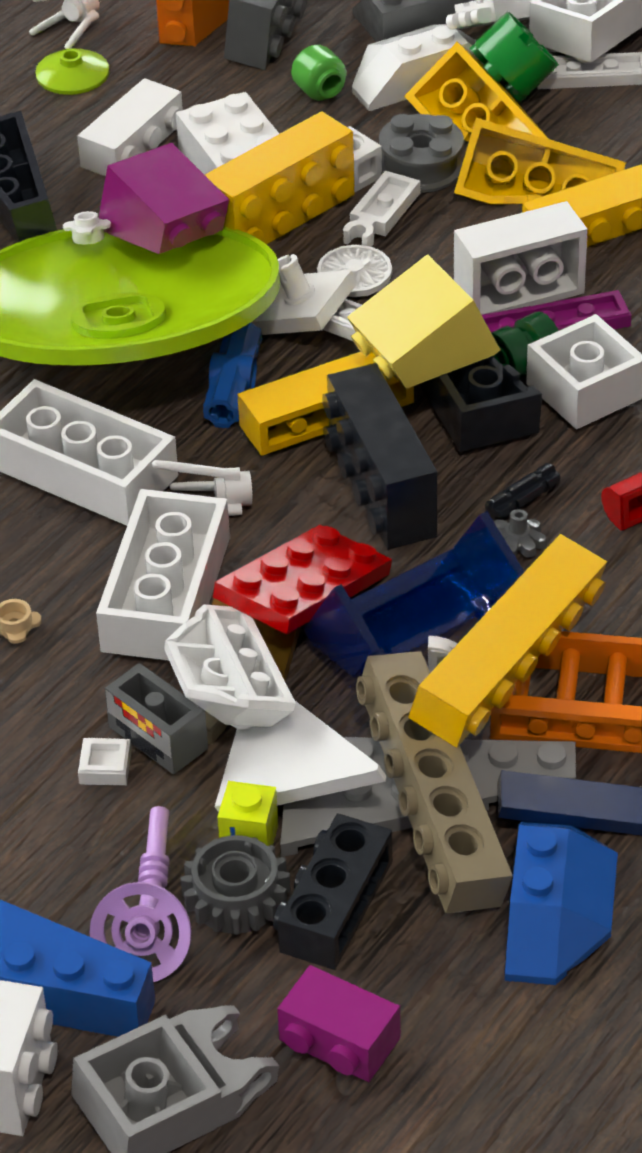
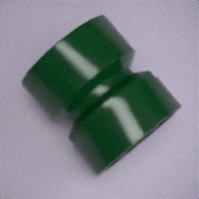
M541 311L534 312L517 320L513 328L506 325L491 332L500 348V351L493 357L503 366H512L520 373L519 379L526 377L528 344L559 330L547 314Z

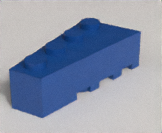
M0 900V980L43 987L46 1010H51L53 1013V1025L119 1037L148 1023L155 1004L151 962Z

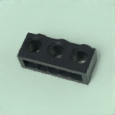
M337 813L328 830L320 831L315 841L313 857L309 865H302L299 868L294 881V892L288 902L282 901L279 904L275 913L273 928L278 931L279 953L336 970L393 862L392 829Z

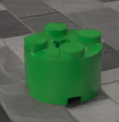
M507 11L469 49L485 64L483 66L484 69L498 83L502 80L507 84L505 86L506 89L521 103L559 64L549 51L538 43L533 37L534 35L513 14Z

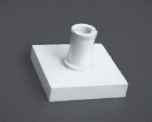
M295 254L279 258L280 289L278 295L269 308L253 320L252 323L262 329V335L322 330L357 285L353 271L341 270L304 274Z

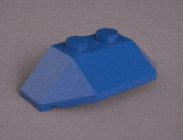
M521 821L518 829L510 899L505 981L556 985L567 976V971L583 962L611 937L618 857L616 851L572 825Z

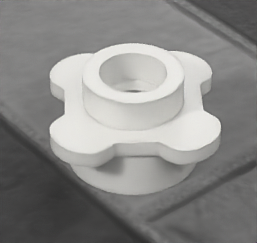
M87 211L76 214L74 221L65 222L63 230L72 231L74 243L93 244L104 239V229L109 228L111 222L107 219L102 220L98 218L96 212Z

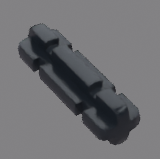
M545 463L533 473L526 475L507 487L503 492H499L485 503V509L494 521L502 520L509 516L513 510L520 509L543 492L545 493L560 482V474L556 471L553 464Z

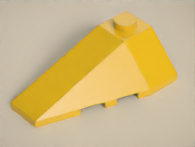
M456 42L404 95L420 114L450 117L453 123L461 130L464 140L467 142L470 140L476 118L549 139L501 83H498L484 69V65L478 58L459 42Z
M476 118L453 194L490 205L522 204L623 171L626 162Z

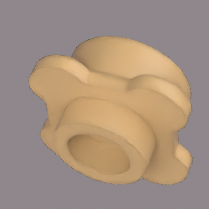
M9 599L0 603V634L8 639L10 643L18 644L24 642L29 631L41 625V615L38 612H31L30 605L20 599Z

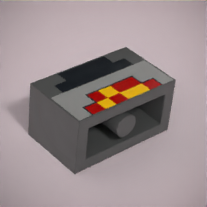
M138 663L104 688L109 727L123 738L131 739V744L173 775L208 749L205 710L186 698L184 694L142 664Z

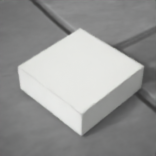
M83 738L78 770L79 784L127 786L132 752L131 739Z

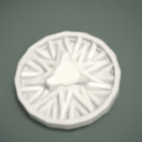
M348 245L333 249L320 259L317 266V273L352 270L357 280V285L348 297L368 296L381 291L390 282L392 276L390 259L382 251L364 245Z

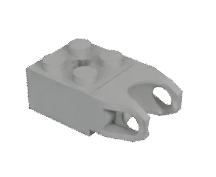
M234 1005L189 1010L171 1019L164 1015L73 1058L71 1095L111 1153H168L240 1117L257 1097L277 1082L279 1065L273 1057H250L240 1060L230 1059L218 1052L224 1042L238 1030L237 1019L240 1013ZM224 1021V1023L214 1031V1029ZM259 1074H262L256 1081H254Z

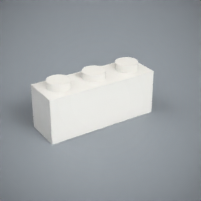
M145 78L77 135L80 167L106 176L108 165L157 148L163 140L177 130L176 112L183 110L181 91Z

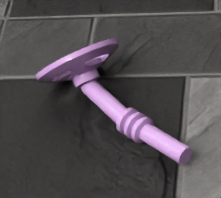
M161 806L153 807L150 810L146 853L140 858L138 882L121 885L109 892L96 907L90 923V937L107 944L104 931L105 921L108 914L113 915L115 918L112 923L111 932L114 944L116 945L115 948L138 956L156 953L161 964L152 967L153 982L169 976L181 965L191 943V924L188 914L176 896L165 889L168 881L170 861L168 856L165 855L169 810ZM141 894L139 905L131 908L123 900L125 897ZM172 913H174L179 927V938L175 949L169 945L173 934L172 922L169 917ZM122 920L128 922L125 929L126 940H123L121 936L120 926ZM159 920H162L165 934L163 940L157 937L160 930Z

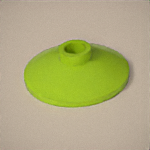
M65 49L54 52L43 58L36 67V79L40 86L50 92L64 95L92 91L101 86L109 76L107 60L102 55L86 49Z

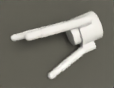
M32 0V1H33V2H39V1H47V0ZM64 0L62 11L39 23V25L30 29L29 33L34 36L64 18H67L69 21L81 22L65 44V49H71L89 25L99 19L97 12L99 0Z
M154 460L152 462L153 468L217 477L214 478V481L174 482L170 484V489L172 491H214L216 498L227 499L228 516L242 515V506H252L251 475L249 471H240V467L219 468Z

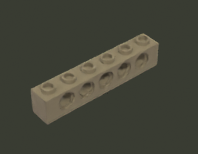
M422 652L368 656L363 674L356 681L357 698L361 705L366 706L370 717L371 735L375 741H379L383 750L386 774L395 781L399 792L398 799L401 813L404 816H408L412 825L416 852L419 855H423L427 864L431 891L433 894L439 895L445 914L501 907L513 875L460 745L457 748L408 718L418 686L430 674Z

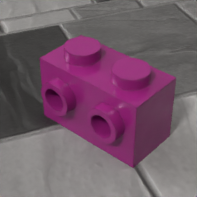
M312 965L308 966L277 1008L280 1041L284 1042L295 1052L308 1053L329 1063L342 1074H352L367 1082L371 1081L401 1038L399 1005Z

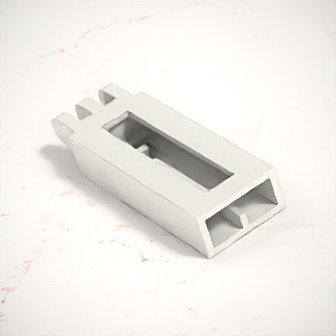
M475 0L454 5L455 14H450L446 17V24L450 30L493 25L507 11L513 14L519 21L529 20L530 2L532 0Z

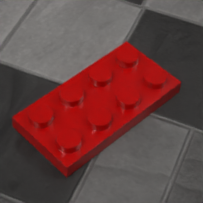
M318 525L215 581L213 598L288 634L388 576L392 559L377 552L371 545L358 543L341 535L333 527Z

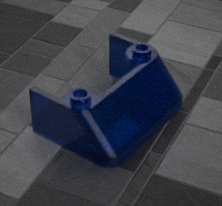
M486 511L476 518L456 545L443 554L353 599H350L342 584L334 587L306 625L304 632L317 650L351 677L358 678L363 674L368 656L406 653L427 643L429 636H440L475 617L479 621L525 571Z

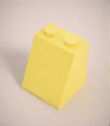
M428 254L347 316L355 330V333L350 337L358 349L365 356L372 352L376 357L373 359V362L378 365L383 376L387 380L394 376L405 389L489 358L500 351L474 300Z

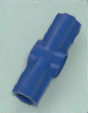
M252 322L224 336L219 353L214 352L211 356L209 389L206 393L203 412L204 418L210 420L215 427L230 428L231 424L238 422L237 394L255 388L257 356L262 343V329L255 326Z

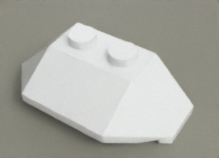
M437 24L369 44L354 79L352 93L368 111L407 100L404 95L456 42H459L472 53L469 48L476 40L459 29L450 30L447 24Z
M203 604L196 611L193 618L184 622L165 641L164 650L185 697L225 725H231L239 729H250L253 726L272 727L294 711L296 702L251 616L231 606Z

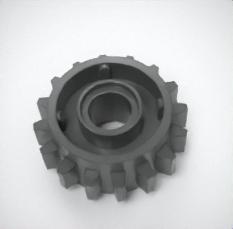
M226 836L213 839L203 848L198 847L195 850L194 860L184 863L185 876L181 877L182 896H184L186 911H195L196 922L199 925L205 923L217 933L220 931L235 935L260 930V927L269 921L274 922L279 904L282 901L287 902V893L290 892V873L287 872L285 858H276L275 847L273 845L267 846L255 837Z

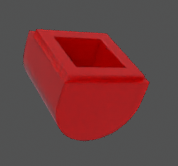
M642 472L606 487L602 491L601 499L604 511L609 520L620 531L642 522Z

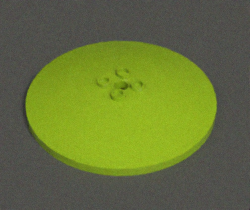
M225 226L223 230L214 235H208L187 243L180 248H174L161 254L105 232L104 239L100 242L85 245L74 243L72 231H64L63 229L26 239L0 250V357L35 364L103 365L165 356L207 344L241 329L269 308L280 289L278 259L272 249L260 239L238 229L233 230Z

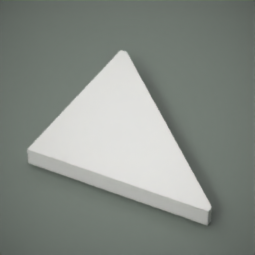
M295 701L294 711L272 727L253 726L250 729L237 728L215 808L219 812L228 781L276 787L278 806L385 782L386 774L375 761Z

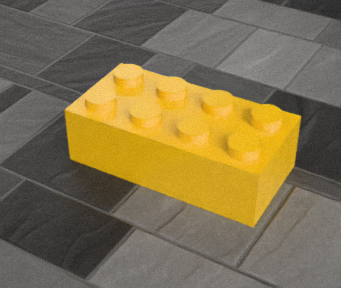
M321 111L205 174L229 199L224 226L251 234L265 244H268L354 196L353 131Z

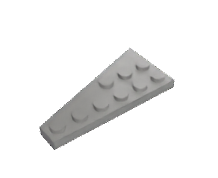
M343 737L375 761L386 774L384 753L379 741L366 737ZM464 739L460 744L486 811L489 810V803L498 802V779L501 770L576 779V742ZM386 774L385 782L284 804L280 844L281 857L298 854V847L314 844L320 831L328 830L337 813L392 829V832L412 828L408 816H404L401 813L398 799L399 792L394 779L389 778Z

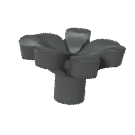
M517 509L510 513L508 522L504 520H495L491 527L493 535L489 538L488 547L491 550H499L503 547L502 556L506 559L514 560L517 557L518 551L524 557L535 556L537 554L536 548H546L547 542L546 536L540 533V522L536 519L527 520V512Z

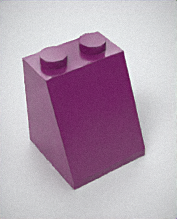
M169 143L107 166L98 218L102 220L107 219L111 222V226L104 229L105 233L161 254L223 230L229 199L173 143Z

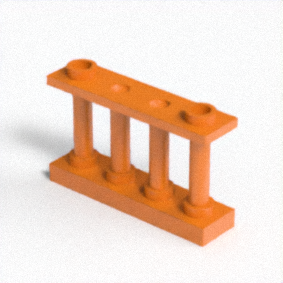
M561 631L560 639L553 651L547 657L540 654L535 667L560 670L556 699L528 696L530 675L525 682L517 680L514 683V690L501 709L495 706L491 709L490 739L576 742V747L642 753V706L622 705L625 676L642 677V638ZM579 672L607 674L603 703L575 700Z

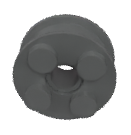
M398 114L393 116L391 121L380 131L379 145H381V151L383 152L381 175L386 170L420 180V193L445 189L458 180L463 163L459 154L464 146V136L450 117L428 114Z

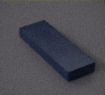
M501 770L498 779V818L572 825L577 828L642 835V787Z

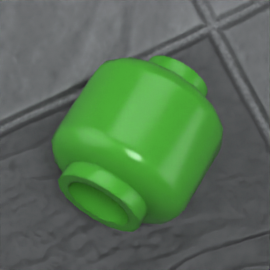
M319 44L303 49L296 56L291 69L292 79L297 86L311 99L317 101L327 100L336 96L342 90L347 75L345 64L328 47Z

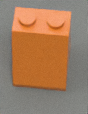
M156 0L160 44L196 46L228 19L229 0Z

